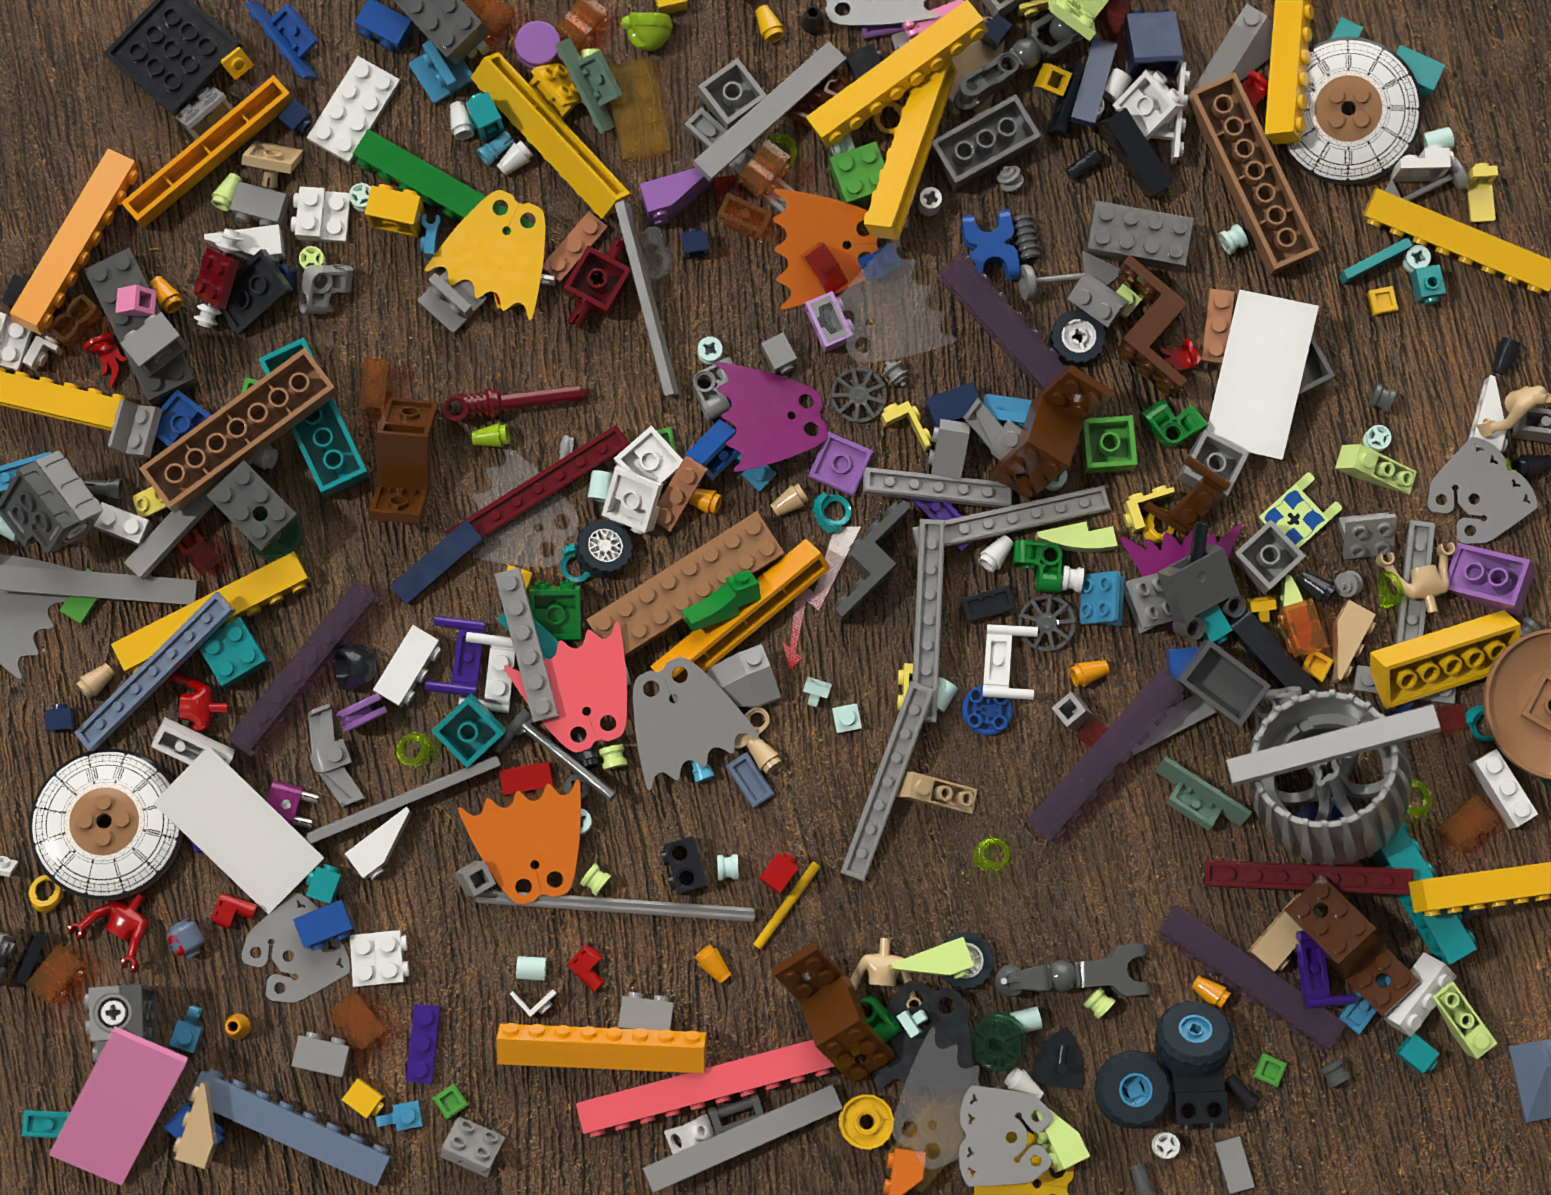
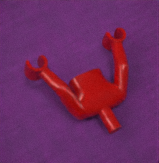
M177 671L166 680V682H177L196 690L194 693H182L180 696L179 718L180 720L194 722V725L189 727V729L201 733L209 727L212 713H228L229 704L213 703L212 690L203 682L178 674Z
M137 893L129 905L119 901H112L90 912L79 924H71L68 927V934L73 935L75 930L79 928L76 939L82 940L86 937V929L98 919L110 915L105 929L126 942L130 939L127 957L121 960V967L126 968L132 961V967L129 972L137 973L140 964L135 958L148 924L147 919L137 910L145 897Z

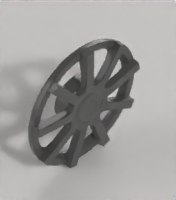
M853 367L841 373L833 383L831 389L832 405L836 412L848 421L856 423L870 421L881 413L886 404L887 391L885 383L871 369ZM856 373L867 374L862 384L858 383ZM852 374L854 386L849 385L842 379ZM872 376L879 384L867 388L866 385ZM839 383L849 390L848 393H835ZM881 389L882 399L870 396V393ZM835 398H849V401L839 409ZM870 400L880 404L875 413H873L867 401ZM851 404L855 405L854 418L843 413ZM863 405L870 416L858 418L859 407Z
M1042 595L1031 599L1023 607L1019 615V626H1023V619L1036 623L1033 627H1038L1039 635L1035 643L1031 642L1027 636H1022L1024 641L1036 650L1054 651L1060 649L1069 642L1075 630V617L1072 609L1064 600L1056 596ZM1047 600L1045 613L1040 610L1036 602ZM1052 600L1062 605L1054 614L1050 612ZM1031 605L1038 613L1037 618L1025 615ZM1066 609L1070 619L1057 620V616ZM1071 624L1069 634L1066 635L1057 626ZM1052 632H1056L1064 640L1060 644L1054 645ZM1044 634L1048 636L1050 647L1038 646Z

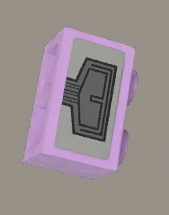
M833 291L805 302V311L824 353L851 342L852 333L855 332L851 320H846L842 313L845 308L839 296L835 297Z

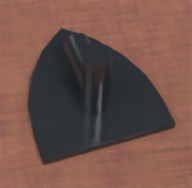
M1064 1027L1054 1033L1041 1047L1035 1059L1032 1079L1035 1083L1082 1090L1084 1062L1081 1050L1075 1038Z

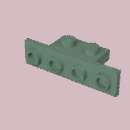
M571 38L556 43L558 56L564 62L569 72V77L580 94L582 103L587 107L592 117L593 125L600 134L614 128L615 125L604 104L623 94L601 50L581 59Z
M1167 756L1155 769V772L1176 785L1166 804L1208 831L1215 823L1219 814L1241 826L1252 813L1243 804L1234 801L1220 789L1214 788L1198 775L1191 773Z

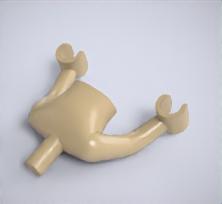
M1525 386L1520 390L1509 393L1505 399V407L1510 412L1508 417L1503 421L1492 423L1490 418H1485L1482 424L1477 425L1481 436L1487 437L1495 432L1513 428L1535 406L1551 403V394L1547 393L1543 386Z
M1449 542L1447 544L1448 552H1446L1443 544H1439L1436 548V553L1439 556L1438 571L1436 565L1411 569V584L1407 583L1397 573L1392 564L1395 560L1392 552L1387 553V562L1384 561L1383 555L1380 553L1376 557V563L1379 567L1385 568L1391 582L1397 589L1409 598H1424L1428 614L1438 612L1435 596L1444 594L1449 589L1448 556L1455 551V545Z
M880 938L879 954H866L861 958L851 976L855 991L866 970L869 975V984L896 986L899 972L903 985L912 981L910 972L889 969V964L904 959L903 957L889 954L890 939ZM915 990L907 995V1008H909V1003L912 1000H917L918 1006L922 1004L920 999L916 997Z

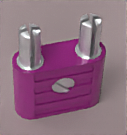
M273 781L267 803L292 827L298 825L311 828L312 825L296 821L299 820L313 824L311 819L297 815L301 800L318 803V800L303 797V795L319 799V795L304 792L302 787Z

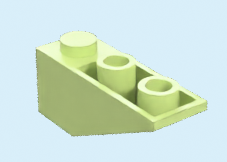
M1362 444L1342 445L1335 469L1354 478L1407 495L1411 493L1417 471Z
M1453 981L1432 996L1449 1030L1466 1055L1478 1059L1497 1044Z
M1034 1111L1031 1115L1032 1120L1040 1122L1043 1119L1042 1112ZM1052 1112V1121L1043 1131L1034 1132V1137L1051 1157L1050 1167L1056 1173L1090 1157L1079 1132Z

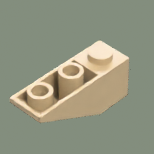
M1350 600L1343 604L1332 625L1333 682L1335 683L1341 681L1342 678L1347 679L1353 668L1350 665L1353 657L1357 658L1363 650L1364 644L1361 642L1364 636H1369L1376 624L1373 622L1376 614Z
M904 772L896 797L973 814L978 789L916 772Z
M200 1083V1086H196L192 1093L191 1101L194 1104L191 1112L187 1111L182 1123V1127H185L182 1138H177L173 1152L176 1153V1160L206 1169L210 1166L218 1142L209 1084Z

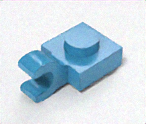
M423 214L421 221L426 229V237H421L420 251L424 252L426 260H431L435 257L438 248V230L441 225V219L439 215H436V221L433 224H428L427 215Z
M741 453L735 458L738 463L742 460ZM768 465L748 469L741 474L758 493L777 475Z
M194 1005L189 1007L186 1021L178 1020L169 1043L170 1046L191 1053L196 1052L204 1029L197 1026L203 1008Z
M419 1100L392 1105L394 1113L375 1117L377 1127L396 1123L397 1131L423 1126Z

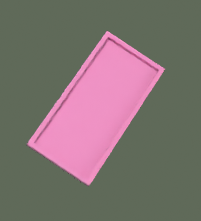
M114 1026L49 1156L122 1186L188 1058Z

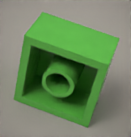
M876 141L829 157V169L842 202L857 207L871 202L872 193L876 190L879 182V173L885 165Z
M1133 415L1089 418L1084 421L1080 432L1084 474L1132 471L1136 468L1138 464Z

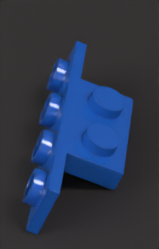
M247 1L245 5L250 11L249 15L253 20L260 23L264 29L265 36L278 46L280 55L292 64L294 73L301 79L315 80L318 76L304 57L320 41L293 6L285 4L271 17L260 2Z

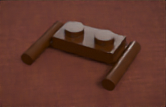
M1191 456L1185 460L1184 464L1203 477L1171 512L1167 513L1149 500L1143 506L1144 510L1182 535L1186 534L1188 529L1191 530L1194 527V523L1199 521L1223 496V491H1226L1231 484Z

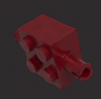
M615 236L606 254L587 245L563 287L564 294L577 302L575 309L567 320L570 325L573 326L575 324L577 329H581L590 311H595L609 318L632 278L631 268L619 262L626 250L624 239L621 241V237ZM599 279H602V284L594 285L593 281L598 282Z

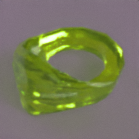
M784 133L774 134L769 138L765 146V157L769 165L774 169L780 170L787 169L793 165L797 155L795 141ZM779 142L786 143L791 152V158L787 163L778 164L772 159L774 144Z
M1382 572L1377 582L1378 599L1382 608H1391L1398 605L1403 599L1404 589L1401 581L1393 572ZM1387 577L1391 578L1396 584V595L1390 593L1386 583Z
M412 732L406 734L398 741L396 756L401 763L407 766L420 765L432 755L434 743L423 733ZM409 740L419 741L421 751L417 757L411 760L406 759L402 754L403 745Z
M1412 780L1411 787L1419 788L1423 793L1424 799L1422 806L1419 808H1412L1409 804L1407 813L1419 818L1425 815L1431 808L1433 798L1430 790L1424 783Z
M985 838L977 844L973 851V863L983 870L996 871L1008 863L1010 858L1009 847L1000 838ZM995 843L1002 847L1004 858L1000 862L988 861L986 859L984 850L989 844Z

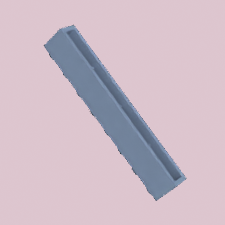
M210 1068L209 1072H200L188 1098L189 1101H191V1096L196 1086L199 1087L200 1083H208L213 1112L374 1186L380 1185L393 1157L387 1154L389 1149L378 1144H374L371 1147L364 1143L365 1138L354 1133L347 1136L340 1132L341 1127L327 1122L325 1126L317 1122V1116L306 1111L301 1115L293 1111L295 1106L287 1102L280 1101L277 1104L270 1100L271 1095L263 1091L257 1090L256 1093H253L246 1089L247 1084L239 1080L233 1079L231 1083L223 1079L225 1074Z

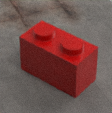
M778 852L761 874L759 880L780 895L797 873L799 867L796 864L798 861L786 852L783 855Z

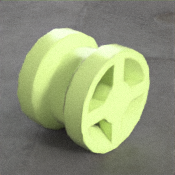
M309 246L300 252L299 262L304 270L310 266L309 264L326 265V259L319 248Z
M623 744L599 750L600 756L604 759L602 764L603 770L628 765L627 759L623 757Z
M594 864L585 874L580 884L583 887L588 886L592 893L597 896L607 884L611 875L601 872L599 866Z
M1100 986L1089 996L1083 1005L1086 1008H1091L1094 1011V1016L1099 1019L1115 1003V1000L1112 997H1107L1104 994V989Z

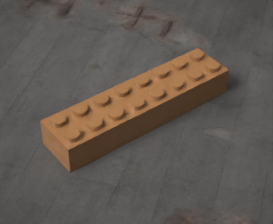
M1236 72L1191 91L1188 96L1190 109L1269 276L1315 256L1320 249Z
M304 347L139 469L168 509L173 513H177L225 478L243 460L245 462L338 395L339 392Z
M756 511L586 619L587 623L598 637L606 639L613 632L615 623L619 622L626 659L684 622L681 610L693 606L712 595L726 583L727 577L747 570L753 576H756L782 559L784 551Z

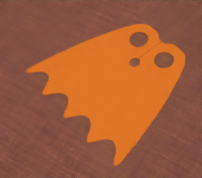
M774 189V192L785 200L786 208L783 212L776 215L773 221L782 226L787 234L784 242L776 246L774 250L783 255L788 261L787 269L776 278V281L787 286L791 291L789 299L781 305L780 309L785 310L803 305L805 302L831 291L836 294L866 280L858 263V257L862 252L872 253L878 249V237H871L870 234L864 237L859 235L856 230L858 223L864 220L865 213L868 212L867 210L824 196L786 189ZM844 241L851 242L850 249L843 248Z
M576 780L572 790L566 795H560L550 784H547L542 796L536 801L527 799L520 791H517L509 807H500L490 798H486L482 813L479 815H471L464 809L458 808L459 815L479 855L501 889L513 902L527 904L534 902L541 895L557 897L566 894L570 890L575 876L580 841L581 791L579 780ZM533 860L539 862L538 869L531 868L530 863ZM553 871L559 872L563 877L562 884L557 888L550 887L547 883V876ZM520 879H527L531 882L532 889L526 895L519 894L515 889L516 882Z

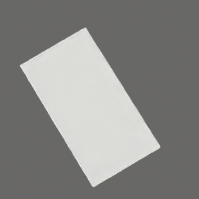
M1239 290L1210 413L1209 425L1207 426L1208 431L1247 452L1283 459L1319 306Z
M209 746L153 803L267 914L324 859L304 837Z

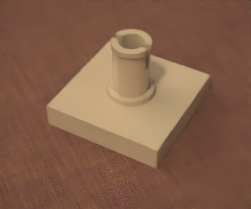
M254 141L242 155L241 165L264 169L262 186L267 187L270 184L269 188H277L278 173L291 174L301 162L303 150Z

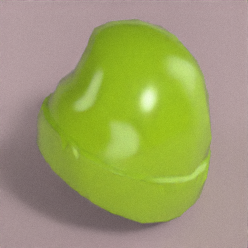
M630 12L629 16H625L621 20V25L627 30L630 42L636 48L644 51L657 50L662 47L669 39L672 30L670 16L663 13Z

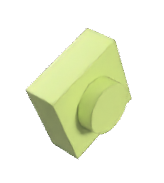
M1122 284L1116 293L1129 301L1120 315L1126 320L1142 301V298L1125 284Z

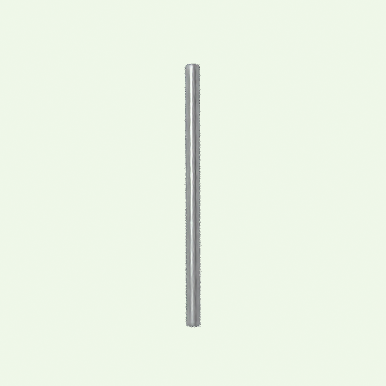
M485 890L475 897L477 903L745 922H754L756 915L754 908L571 895L557 897L541 895L534 902L517 904L504 891ZM518 892L521 895L528 894V892Z

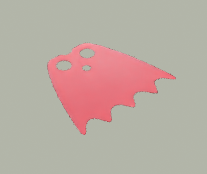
M619 622L615 623L613 632L606 639H601L593 631L587 630L583 645L577 649L569 647L563 641H559L555 656L551 659H544L559 716L544 719L541 722L560 743L573 752L587 750L597 740L610 741L620 737L624 732L627 720V675ZM504 665L505 671L528 704L520 671ZM584 707L591 709L590 715H583L582 710ZM611 715L615 718L616 727L612 731H604L601 728L600 720L603 716ZM577 726L584 728L587 734L585 740L580 743L574 742L570 736L571 730Z

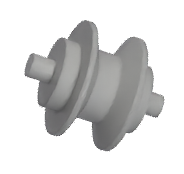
M1005 166L997 175V180L1001 183L1002 190L1006 192L1017 191L1024 183V177L1020 174L1018 166Z
M887 360L885 362L886 367L883 369L884 373L881 376H888L890 378L889 386L900 384L903 387L906 385L904 380L907 378L906 374L909 370L902 371L900 368L902 361L890 363Z
M1349 570L1336 577L1334 586L1337 588L1336 591L1339 595L1351 597L1362 590L1363 580L1357 572Z

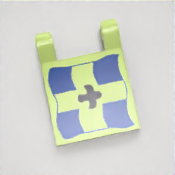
M1309 472L1258 517L1264 524L1272 520L1298 548L1342 510V506L1338 502H1334L1327 510L1322 512L1303 492L1315 479Z

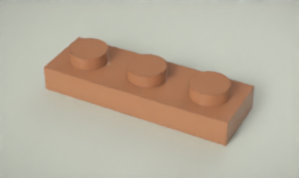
M588 211L543 263L542 270L548 275L554 276L555 280L561 284L575 268L587 245L593 247L608 230V226Z
M1211 288L1208 291L1201 363L1222 365L1231 327L1234 301L1233 291Z
M689 456L683 459L657 504L660 507L656 520L657 524L670 532L674 529L708 470L706 467Z

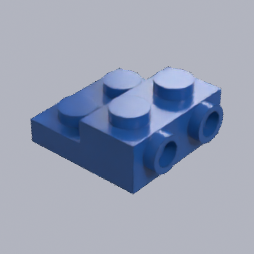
M176 389L161 408L163 411L156 437L169 447L211 415Z

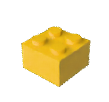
M379 184V187L371 185L364 213L370 228L419 238L422 226L421 218L425 213V208L418 193L406 189L403 192L395 191L393 187Z

